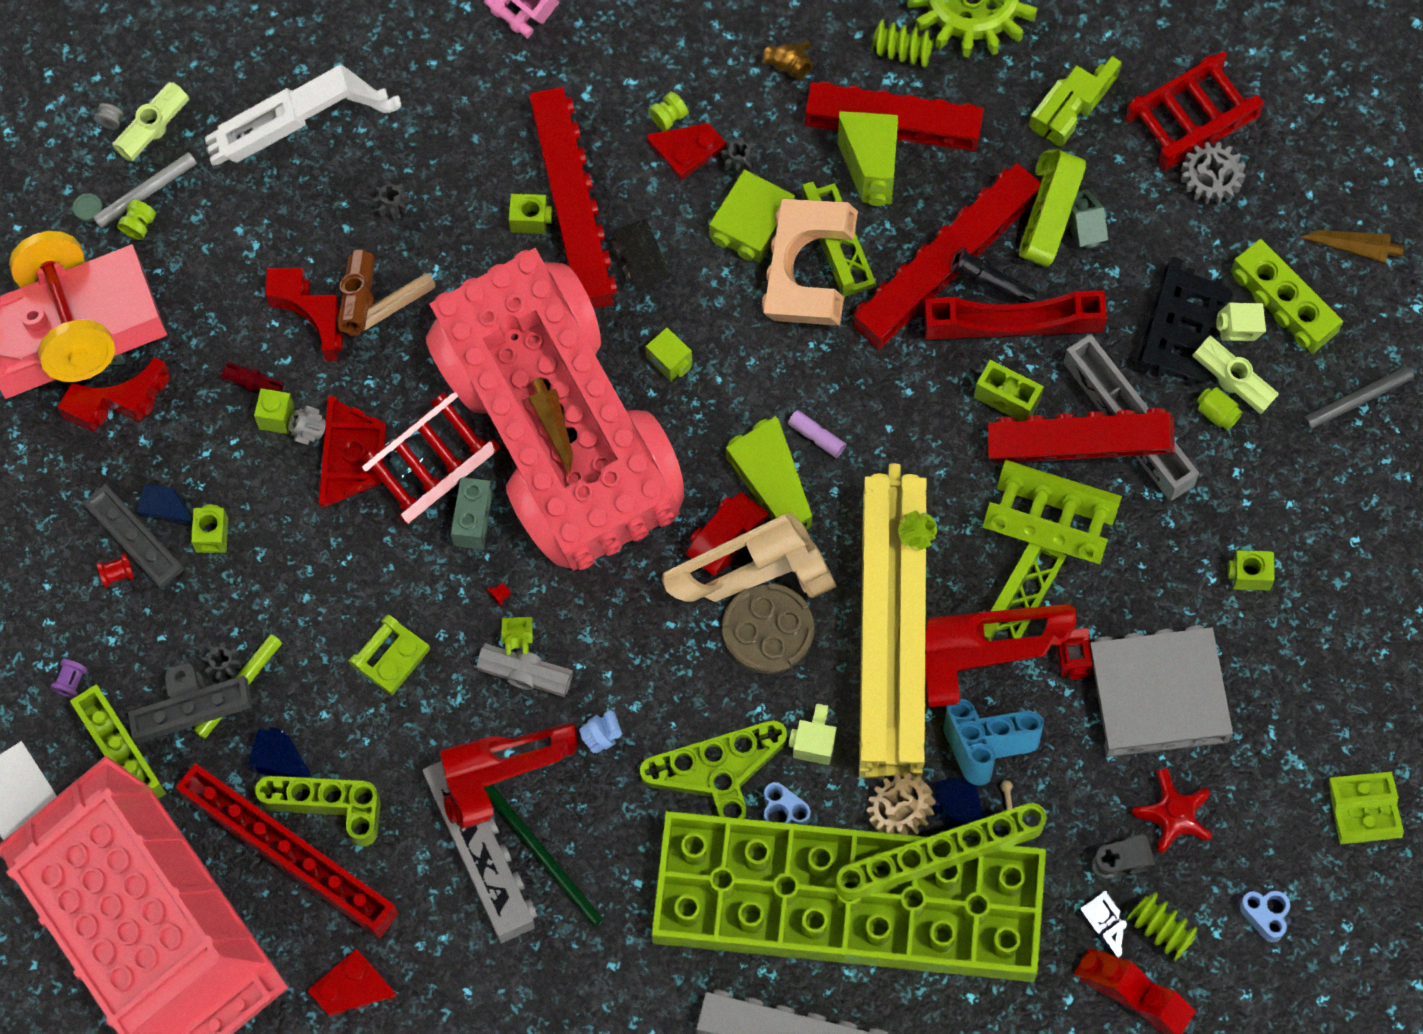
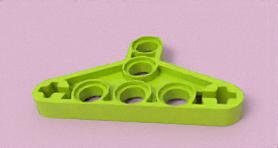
M767 721L649 757L641 764V780L646 786L651 788L712 797L719 817H725L723 811L727 805H738L742 811L738 818L745 819L747 815L746 804L740 787L784 747L787 740L786 728L778 721ZM772 729L775 734L781 733L778 736V742L773 743L769 738L761 740L763 749L757 750V739L754 734L759 733V739L767 737L768 731ZM748 738L752 743V748L745 753L737 751L734 747L737 739ZM710 747H718L723 755L720 760L711 762L706 759L705 751ZM688 756L693 761L692 767L687 771H681L676 768L675 761L678 757ZM670 760L671 771L675 775L668 777L667 769L660 771L659 778L653 779L652 775L646 776L650 771L649 767L655 766L657 770L666 768L665 761ZM720 775L728 776L732 781V785L727 790H718L714 785L715 779Z

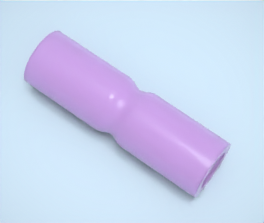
M796 410L788 421L789 426L806 438L813 440L816 445L835 458H838L846 447L845 442L828 430L821 428L818 423L799 410Z

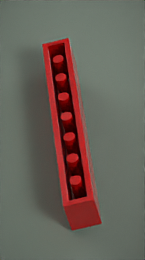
M564 87L529 93L531 109L568 266L582 283L593 309L613 305L612 294L617 293L614 276L608 277L607 268L611 267L608 250L602 251L600 243L605 241L602 224L596 225L594 216L599 215L596 199H590L588 190H592L593 187L590 173H584L582 165L587 164L584 148H578L576 139H581L577 121L572 122L570 114L575 113L572 97H566Z
M1018 163L1010 170L1005 168L998 175L996 183L991 188L985 187L976 197L975 203L970 207H963L957 214L956 220L950 226L944 225L930 245L926 243L917 251L916 258L911 263L901 265L895 273V278L889 283H882L875 291V296L868 303L864 301L854 311L853 328L880 350L924 308L925 298H935L961 273L959 271L954 273L950 269L956 252L961 247H965L968 253L975 257L983 253L1035 203L1041 183Z
M194 763L175 787L181 798L376 938L380 939L398 916L394 904L198 764Z

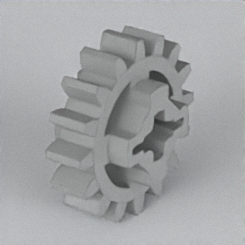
M1205 142L1204 149L1196 145L1193 154H1186L1185 162H1183L1181 172H1183L1181 182L1187 183L1186 192L1193 190L1196 192L1195 200L1203 196L1205 197V204H1209L1211 198H1215L1216 203L1221 204L1223 196L1230 201L1233 192H1240L1241 184H1243L1245 174H1243L1245 164L1238 163L1240 154L1233 156L1230 154L1231 146L1223 150L1221 149V142H1217L1215 148H1211L1210 143ZM1203 160V164H1198L1197 168H1194L1198 162ZM1229 178H1232L1228 184L1223 186V182H1228Z

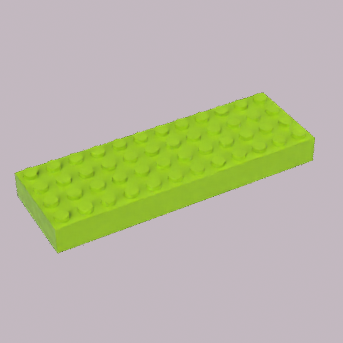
M666 811L652 940L653 944L1034 982L1038 971L1046 849L1011 846L855 900H845L836 891V877L842 867L927 837ZM963 841L966 846L971 848L979 845V842ZM936 846L932 850L934 855L940 858L949 855L948 849L944 846ZM907 856L902 860L903 864L908 868H915L919 865L918 859L913 856ZM877 866L872 870L873 875L877 878H885L889 875V871L882 866ZM849 876L842 880V884L849 889L859 885L855 877Z

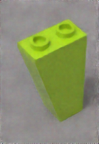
M775 416L770 420L763 419L748 434L744 436L738 435L731 439L726 447V459L759 505L769 513V519L772 521L791 512L801 521L806 530L812 527V513L778 418Z

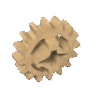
M907 773L904 779L899 774H895L894 781L892 782L885 778V786L883 788H874L877 796L869 797L868 799L872 804V807L867 808V813L871 816L869 821L881 833L908 835V832L912 830L913 833L918 834V826L920 824L928 825L925 817L934 815V811L930 807L936 803L931 795L933 791L920 776L914 778L911 773ZM884 812H885L886 816L888 817L887 820L884 818Z

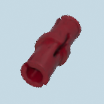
M227 361L222 371V379L244 386L249 392L254 390L260 392V389L282 392L284 388V381L261 374L260 370L256 368L250 370L231 361Z

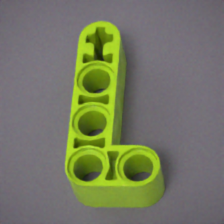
M1060 149L1046 150L1041 154L1036 165V175L1043 177L1019 247L1020 257L1044 267H1049L1052 264L1085 172L1086 161Z
M266 776L256 784L255 794L262 807L268 811L347 816L346 830L355 845L365 847L371 845L376 840L380 814V797L376 788L370 782ZM271 789H275L277 793H273L272 797L268 799L266 795L271 793ZM299 791H310V795L306 800H295V796ZM331 792L341 793L338 801L334 803L326 801L327 796ZM364 793L373 795L369 803L363 805L357 803L360 795ZM365 823L370 826L367 833L363 835L354 833L355 828L359 824Z

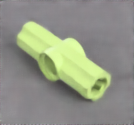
M168 82L150 103L144 104L137 109L134 121L112 143L114 149L123 158L133 162L152 140L159 139L164 135L167 123L189 100L188 95L174 82ZM152 119H155V120H156L155 122H153V123H151V124H146V122L149 121V120H152Z
M1209 336L1193 354V357L1218 378L1219 385L1223 390L1231 393L1235 392L1260 414L1265 411L1279 394L1253 372V367L1247 359L1235 357L1212 336ZM1231 371L1236 372L1240 376V379L1234 377Z

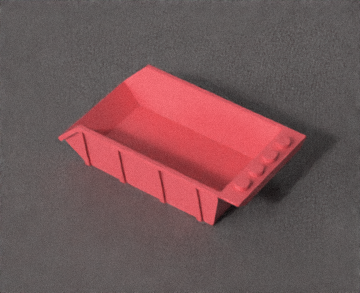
M107 755L0 843V856L7 864V874L18 883L40 916L38 918L42 926L48 928L75 968L73 973L85 983L107 1016L105 1021L118 1034H233L289 988L150 786Z

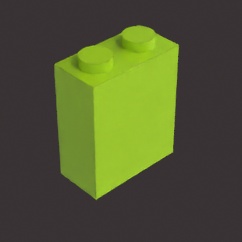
M744 169L710 222L709 237L718 246L723 248L729 247L737 251L738 255L743 259L761 263L771 247L772 239L776 237L778 226L776 223V213L781 208L782 199L795 200V195Z

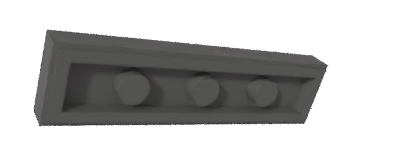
M106 483L82 502L84 507L160 589L184 570L183 566Z

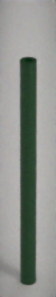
M493 784L484 787L494 807L592 926L595 927L603 921L601 915Z

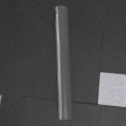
M1405 366L1304 416V425L1308 430H1312L1413 380V372L1409 366Z

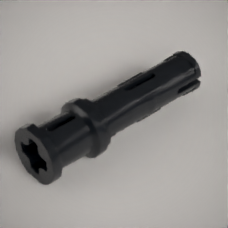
M961 247L952 259L951 271L954 273L957 271L970 277L975 284L984 283L1020 303H1031L1030 299L1034 301L1037 296V290L992 268L991 263L987 259L983 258L981 260L969 254L965 247Z

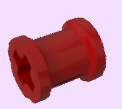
M126 553L122 554L121 558L107 563L97 562V568L104 588L110 587V583L126 578L129 580L135 579Z

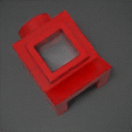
M1089 628L1074 629L1065 642L1061 645H1055L1060 677L1068 676L1071 680L1085 678L1087 674H1091L1093 668Z

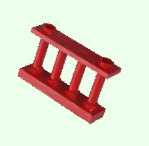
M1225 51L1217 55L1211 54L1205 57L1200 62V65L1144 97L1142 95L1135 97L1128 104L1125 120L1130 123L1140 117L1161 144L1162 148L1158 164L1164 172L1184 161L1187 153L1193 154L1196 145L1204 149L1205 142H1209L1212 145L1260 117L1264 102L1258 94L1250 99L1243 98L1222 71L1227 58ZM1212 76L1233 103V109L1226 113L1219 112L1200 87L1199 82ZM1188 89L1210 118V121L1202 127L1196 126L1174 98L1175 96ZM1163 103L1186 132V135L1177 141L1169 137L1151 113V110Z
M456 391L449 395L445 392L438 395L430 402L433 407L380 451L373 448L361 458L364 464L357 468L360 473L372 468L400 503L399 508L402 511L396 517L403 525L409 524L459 483L461 477L465 478L500 449V446L494 439L487 440L486 442L483 439L479 440L450 403L459 396ZM440 411L470 447L468 450L471 454L463 461L459 457L455 458L427 423ZM416 430L421 433L447 466L445 469L448 473L440 480L436 476L432 477L404 442ZM393 449L397 451L424 485L422 488L425 492L418 498H415L413 495L409 496L381 461Z

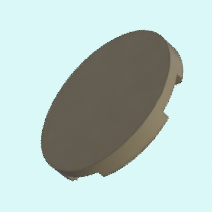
M769 583V585L752 587L741 591L729 603L722 623L723 640L729 654L744 668L762 674L780 673L796 666L810 650L814 638L813 616L806 601L797 592L786 586Z

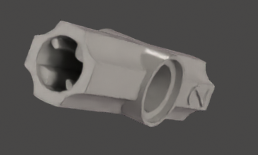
M486 643L481 649L476 666L478 671L507 679V682L515 687L525 690L536 688L565 697L568 693L573 676V670L544 662L542 658L533 653L523 654V651L519 650L517 653L511 651V655H507L505 649Z

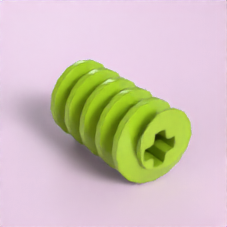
M881 19L874 34L871 52L876 47L877 55L881 57L887 50L889 59H893L898 52L900 62H904L908 55H910V63L912 65H915L919 58H921V65L926 68L931 56L934 38L933 40L929 39L928 30L921 37H918V28L916 27L911 34H907L906 25H903L898 32L896 31L895 22H892L889 28L886 29L884 19Z
M1155 892L1148 897L1146 896L1126 920L1137 916L1135 927L1139 929L1147 925L1144 934L1146 937L1156 933L1157 936L1154 942L1156 946L1167 942L1164 953L1169 954L1176 950L1174 958L1176 962L1196 939L1195 935L1198 928L1194 926L1186 930L1187 918L1176 922L1175 919L1178 911L1174 909L1166 913L1168 902L1164 901L1157 905L1156 900L1159 894Z

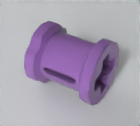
M62 659L60 663L62 666L56 683H52L50 689L59 695L73 699L78 694L76 689L82 675L87 673L88 669L75 661Z

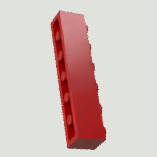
M811 82L805 112V126L838 131L839 111L898 115L897 140L977 152L984 108L970 103L962 105L948 103L943 99L928 100L921 99L915 95H895L884 90L875 92L862 90L857 86L842 87L835 86L829 82Z
M1151 408L1147 410L1146 414H1135L1134 410L1117 411V415L1105 416L1104 412H1088L1087 417L1075 418L1074 414L1070 413L1056 415L1057 419H1045V416L1031 415L1027 416L1026 421H1015L1013 417L997 418V422L988 423L989 459L995 464L1004 463L1005 460L1015 463L1175 454L1174 417L1170 412H1166L1164 408Z

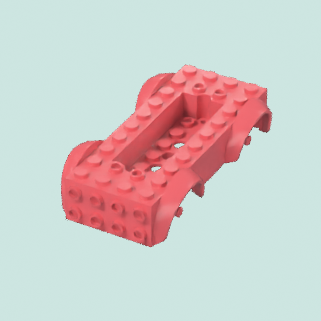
M536 248L530 251L524 250L519 252L513 260L491 267L486 274L478 278L466 280L458 289L452 292L441 293L433 302L429 303L437 318L426 335V343L431 356L453 391H456L459 395L458 398L473 413H488L517 467L506 484V492L510 503L532 540L557 566L571 568L572 571L587 569L595 563V559L605 554L606 556L613 555L621 550L622 545L631 540L639 541L645 538L649 531L655 527H665L675 521L676 516L680 515L679 509L684 499V484L673 447L661 425L651 413L642 410H625L595 356L601 346L597 318L582 283L568 265L564 263L543 262ZM537 378L548 380L550 382L549 390H557L560 406L564 409L563 418L566 428H573L577 431V439L570 443L574 456L570 475L564 467L533 406L529 403L528 397L536 394L531 382Z

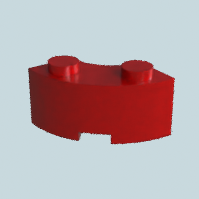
M742 492L732 499L727 496L717 508L718 512L703 529L699 527L692 534L689 540L692 545L686 554L693 559L763 525L769 513ZM742 548L703 566V568L713 576L729 567Z

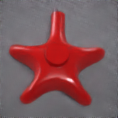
M1168 768L1158 770L1156 774L1162 789L1161 800L1153 805L1136 806L1131 810L1132 815L1136 818L1154 822L1161 827V836L1156 850L1160 853L1167 851L1171 843L1182 834L1193 835L1203 840L1211 839L1212 833L1195 818L1199 807L1210 796L1209 789L1201 788L1189 795L1179 794L1173 786Z

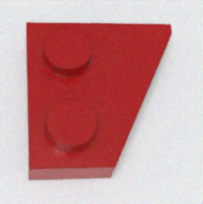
M709 123L652 133L646 136L648 144L681 181L727 148V143Z
M357 949L308 990L309 994L329 1017L342 1014L349 1009H360L368 1007V1004L383 1000L390 1001L397 997L396 993Z

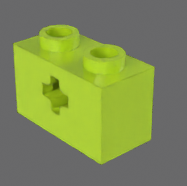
M990 360L976 383L974 398L1019 421H1026L1027 416L1033 415L1040 403L1044 386Z

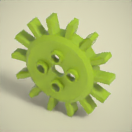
M907 0L908 8L928 6L929 12L916 19L918 31L927 29L937 23L942 28L936 40V47L940 50L948 43L952 35L963 38L961 46L963 57L970 56L973 50V40L978 39L986 40L987 47L992 55L998 54L999 39L996 34L1001 31H1005L1012 39L1019 42L1022 39L1023 30L1012 21L1014 16L1035 21L1037 14L1036 7L1020 3L1019 0H980L976 4H970L966 0ZM993 5L996 8L993 10L987 9V6Z

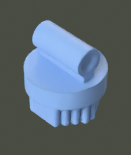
M607 711L602 718L595 715L587 721L586 725L579 729L582 740L593 753L609 749L615 745V739L622 735L614 711Z

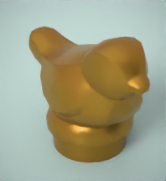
M806 40L801 44H785L780 47L769 46L763 53L762 62L773 65L779 71L788 72L791 77H795L797 80L803 79L813 67L810 57L805 54L811 42Z

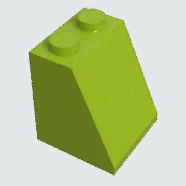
M839 111L838 145L862 203H869L872 206L892 205L898 115Z

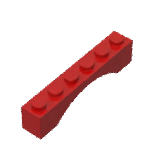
M1104 290L1072 292L1048 300L1021 304H987L967 301L957 297L925 298L923 311L925 340L1097 333L1104 331L1107 319Z

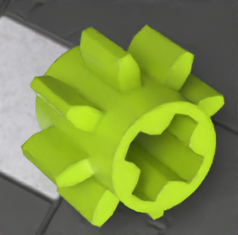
M917 510L904 515L905 520L900 522L901 525L898 528V534L902 543L908 547L910 546L911 549L917 547L918 551L930 547V541L934 540L937 534V526L934 519L925 512L919 514Z

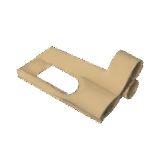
M791 512L664 572L661 579L665 590L671 596L686 602H694L702 597L716 602L792 571L795 572L808 598H814L837 587L818 547L811 540L801 521ZM747 546L754 560L705 585L695 580L691 575V572Z

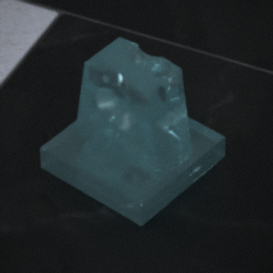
M394 437L391 438L384 446L391 442L394 439ZM413 440L410 441L407 446L422 462L424 458L417 444ZM393 449L389 452V455L392 457L390 462L398 476L402 479L411 469L397 451Z

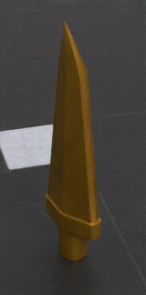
M1317 230L1300 237L1373 259L1380 263H1386L1387 255L1402 257L1404 246L1391 244V234L1386 233L1374 234Z
M537 378L531 382L536 394L528 397L529 403L533 406L564 467L570 475L574 456L558 392L556 389L547 390L543 378Z

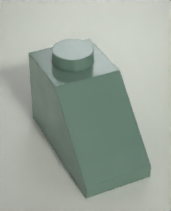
M1088 189L1078 191L1067 223L1072 238L1080 247H1095L1100 242L1108 240L1104 207Z

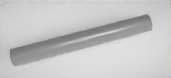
M187 152L92 217L93 220L102 229L127 212L126 207L130 200L143 201L196 165L194 157Z

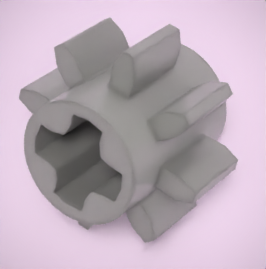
M307 405L304 409L295 410L290 416L288 429L292 432L291 435L295 436L294 441L308 445L309 441L319 440L326 426L325 420L319 414V409Z

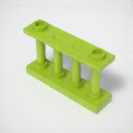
M1005 460L997 486L998 490L1004 491L1000 505L992 502L989 503L982 528L1100 565L1108 539L1100 537V533L1104 523L1113 526L1122 496ZM1016 495L1033 500L1029 514L1011 509ZM1045 504L1063 510L1059 523L1041 518ZM1074 514L1092 519L1088 533L1070 527Z

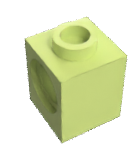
M1229 303L1220 310L1217 315L1216 325L1221 334V341H1255L1266 332L1263 303Z

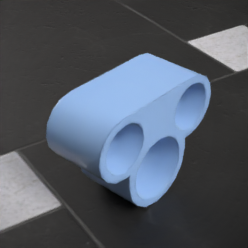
M773 782L766 786L764 801L767 807L764 810V821H769L768 817L772 812L780 811L786 815L787 819L784 823L808 825L811 810L807 803L780 783ZM772 793H778L781 798L773 801L769 796ZM802 812L805 814V818L797 820L794 814Z
M1253 891L1243 897L1239 906L1242 915L1265 940L1269 942L1279 941L1287 929L1284 917L1290 909L1288 897L1279 891H1271L1264 897L1260 893ZM1270 899L1280 901L1283 905V912L1278 914L1272 913L1267 907V901ZM1248 900H1254V901H1256L1257 904H1258V907H1257V908H1251V907H1249L1247 901H1248ZM1269 924H1276L1280 931L1277 933L1272 932Z

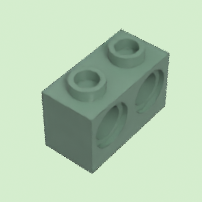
M460 478L451 530L454 546L484 550L493 499L491 481Z

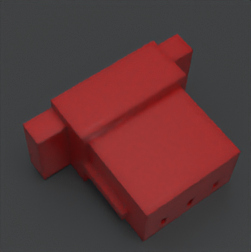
M501 583L496 588H487L490 598L502 608L503 600L511 595V591L504 583Z

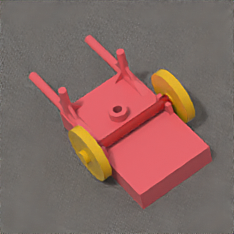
M45 231L24 239L12 251L9 260L13 280L21 288L0 296V390L5 399L53 380L78 382L90 379L104 371L112 362L114 356L167 336L142 263L133 244L85 263L82 247L73 236L59 231Z

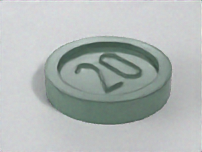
M91 193L78 196L73 203L75 216L83 222L94 221L92 217L103 210L101 200Z

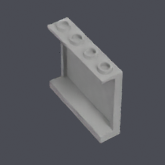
M1195 625L1179 632H1173L1172 629H1163L1155 632V635L1143 636L1142 633H1131L1122 639L1113 640L1112 637L1105 636L1090 642L1093 670L1106 739L1104 744L1106 758L1228 743L1230 741L1233 731L1213 627L1204 628L1202 625Z

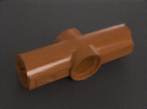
M353 250L352 255H349L346 276L340 282V290L343 295L338 327L341 332H346L350 336L360 335L361 331L365 329L368 308H370L374 301L371 286L375 257L372 253L365 252L364 250Z

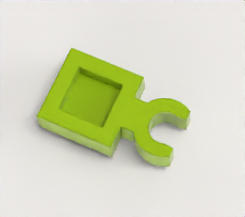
M532 617L502 618L501 638L502 644H505V653L507 655H511V650L515 648H520L523 650V654H528L529 643H533Z

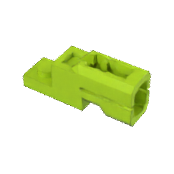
M1112 56L1106 65L1103 63L1099 65L1094 75L1076 65L1067 79H1061L1055 83L1031 115L1029 127L1042 137L1051 129L1052 131L1047 136V140L1063 147L1076 129L1078 114L1080 113L1085 117L1090 115L1119 76L1122 62Z

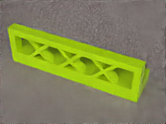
M814 181L802 185L803 200L821 201L820 197L832 194L835 202H843L835 183L818 189ZM854 233L853 240L819 238L841 295L846 297L876 287V281L856 233ZM842 243L854 248L855 254L852 260L844 257L840 247ZM852 268L863 272L867 280L855 284L851 274Z
M1029 543L991 611L1009 610L1011 606L1023 604L1024 608L1039 607L1067 555ZM1041 552L1057 560L1053 568L1040 571L1037 559ZM1034 567L1035 573L1029 574ZM1048 576L1046 581L1043 582L1042 577ZM1037 578L1041 590L1038 594L1026 596L1023 589L1024 582ZM1018 593H1020L1021 598L1015 599ZM1034 601L1031 607H1029L1028 602ZM1032 619L1010 621L1002 625V622L984 624L985 640L992 641L996 632L1009 629L1012 639L1021 638ZM1020 626L1015 634L1013 627Z

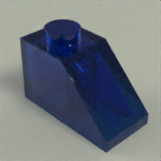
M269 727L268 731L258 729L248 762L253 773L266 776L313 778L289 735H286L284 730Z
M964 776L936 782L935 793L931 795L936 801L933 805L934 811H940L942 821L957 828L984 818L976 785L968 782ZM971 835L969 836V837L973 838L974 840L978 841V839H977L976 837L971 836Z

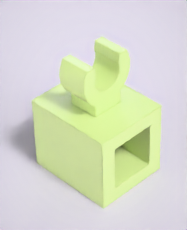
M816 703L813 722L800 720L798 730H791L788 747L794 748L793 758L830 765L837 727L825 725L829 706Z

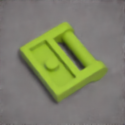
M387 614L381 621L382 626L357 655L353 654L348 662L357 671L393 696L430 651V645L402 626L391 615ZM393 632L398 638L372 668L367 664L368 660Z

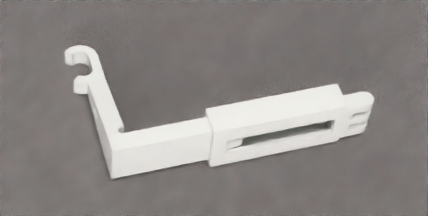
M339 65L293 91L286 88L219 125L218 130L205 137L206 145H210L207 147L208 154L212 155L210 157L211 165L221 164L228 159L237 163L304 127L306 119L346 97L348 100L371 106L382 113H390L401 107L399 96H394L387 100L388 97L385 89L376 91L349 69ZM250 128L253 129V130L250 131L249 134L243 133V132L247 131V130L250 129Z

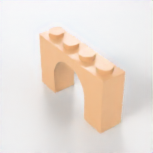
M782 199L781 208L776 213V223L778 225L776 237L772 239L771 243L773 257L772 263L767 269V294H764L762 299L763 313L770 319L781 322L840 326L844 296L835 289L798 285L794 277L793 267L799 251L807 243L815 239H854L858 211L850 203Z

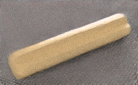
M425 273L370 306L364 330L436 287L433 278L428 273Z

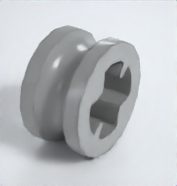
M100 104L98 107L100 113L95 114L94 120L103 127L118 129L120 125L118 120L122 119L123 112L113 105Z

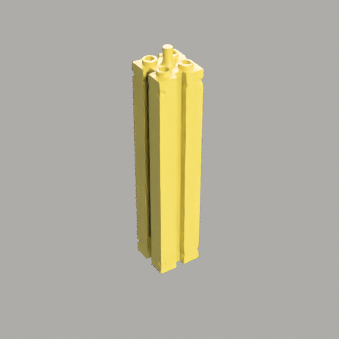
M896 463L889 464L888 475L882 473L873 474L871 477H865L859 778L884 779V776L899 774L904 779L907 773H911L914 778L918 776L922 778L924 767L926 548L918 551L917 547L911 549L910 546L904 545L899 537L898 528L901 525L900 522L905 520L904 515L915 510L919 514L926 513V478H920L914 474H906L901 477V465Z

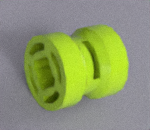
M670 91L663 97V102L655 103L649 107L648 113L659 129L667 131L673 126V122L676 119L681 120L688 115V109L682 99L676 93Z
M130 200L126 207L127 214L120 218L117 228L133 239L142 240L147 233L146 227L149 223L153 222L156 212L149 205L141 201Z

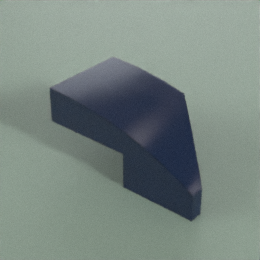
M144 485L136 513L142 517L168 519L173 524H193V516L187 509L186 502L174 489Z

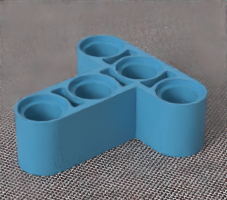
M960 698V703H957V705L947 706L943 731L965 779L974 785H985L991 781L995 758L1030 753L1038 749L1044 721L1038 713L1033 711L979 718L973 704L968 700Z

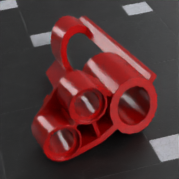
M1070 604L930 617L927 622L925 635V673L929 708L951 706L960 703L957 671L1044 657L1050 646L1061 645L1069 638L1077 622L1076 609ZM1047 618L1046 628L1041 636L994 641L985 640L984 624Z
M575 723L558 725L512 739L501 736H489L439 750L447 788L450 792V795L444 797V808L450 823H458L459 827L464 829L490 821L494 813L491 801L484 787L560 761L563 757L573 755L578 745ZM551 737V745L504 759L493 754L497 751Z

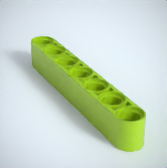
M1028 803L845 865L837 873L836 891L845 900H855L1034 839L1044 829L1047 818L1046 812L1040 805ZM1028 815L1034 816L1039 821V825L1029 827L1023 822L1022 818ZM999 825L1004 826L1008 829L1009 835L998 837L994 834L993 828ZM966 836H974L978 839L979 845L972 848L968 847L963 843L962 839ZM936 846H944L948 849L949 855L940 858L934 855L932 850ZM907 856H913L918 859L919 865L915 868H908L903 864L902 860ZM877 866H882L889 871V875L885 878H877L873 875L872 870ZM849 876L855 877L859 885L849 889L842 884V880Z

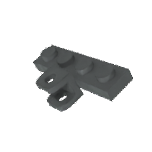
M185 663L169 668L166 672L167 694L171 699L130 711L128 715L132 740L139 744L250 709L253 706L249 683L244 675L206 687L203 676L196 672L190 663ZM180 673H185V674H186L185 677H182V678L180 677V678H178V679L176 680L177 676H178Z

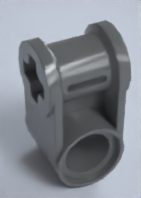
M1138 835L1123 841L1106 844L1097 851L1091 863L1094 874L1104 880L1128 874H1138L1156 867L1147 835ZM1104 857H1106L1107 861L1114 862L1112 867L1106 862L1102 863Z

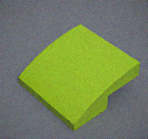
M1392 771L1329 779L1334 818L1340 844L1403 838L1404 829L1397 806L1399 797Z

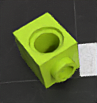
M511 194L509 210L511 233L546 234V224H552V206H547L546 195ZM530 211L538 213L533 217L525 216Z
M207 504L202 506V508L193 509L191 543L196 553L227 552L229 518L224 508L218 505ZM210 523L217 524L213 531H203L206 525Z
M1237 550L1233 561L1229 560L1228 579H1233V589L1270 591L1274 583V552ZM1251 566L1256 569L1258 574H1247L1243 567Z

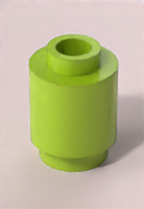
M1215 387L1213 390L1207 388L1197 400L1200 404L1197 410L1219 428L1224 427L1227 431L1235 425L1243 414L1238 408L1239 404L1218 387Z

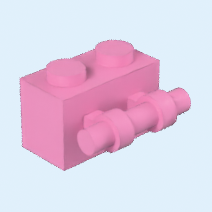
M484 0V4L491 9L490 12L497 18H503L510 24V29L515 33L520 32L526 38L530 37L534 31L527 24V20L532 17L543 24L560 3L558 0ZM511 1L521 8L517 15L508 8Z

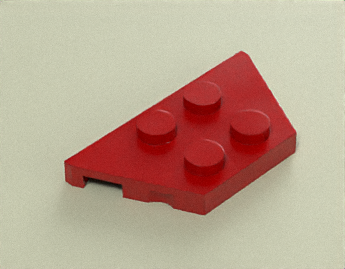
M328 396L319 492L320 508L328 507L382 484L381 479L372 468L363 473H360L357 468L364 464L361 458L373 448L380 451L386 446V423L375 417L366 416L363 411L355 407L351 408L339 402L334 396Z

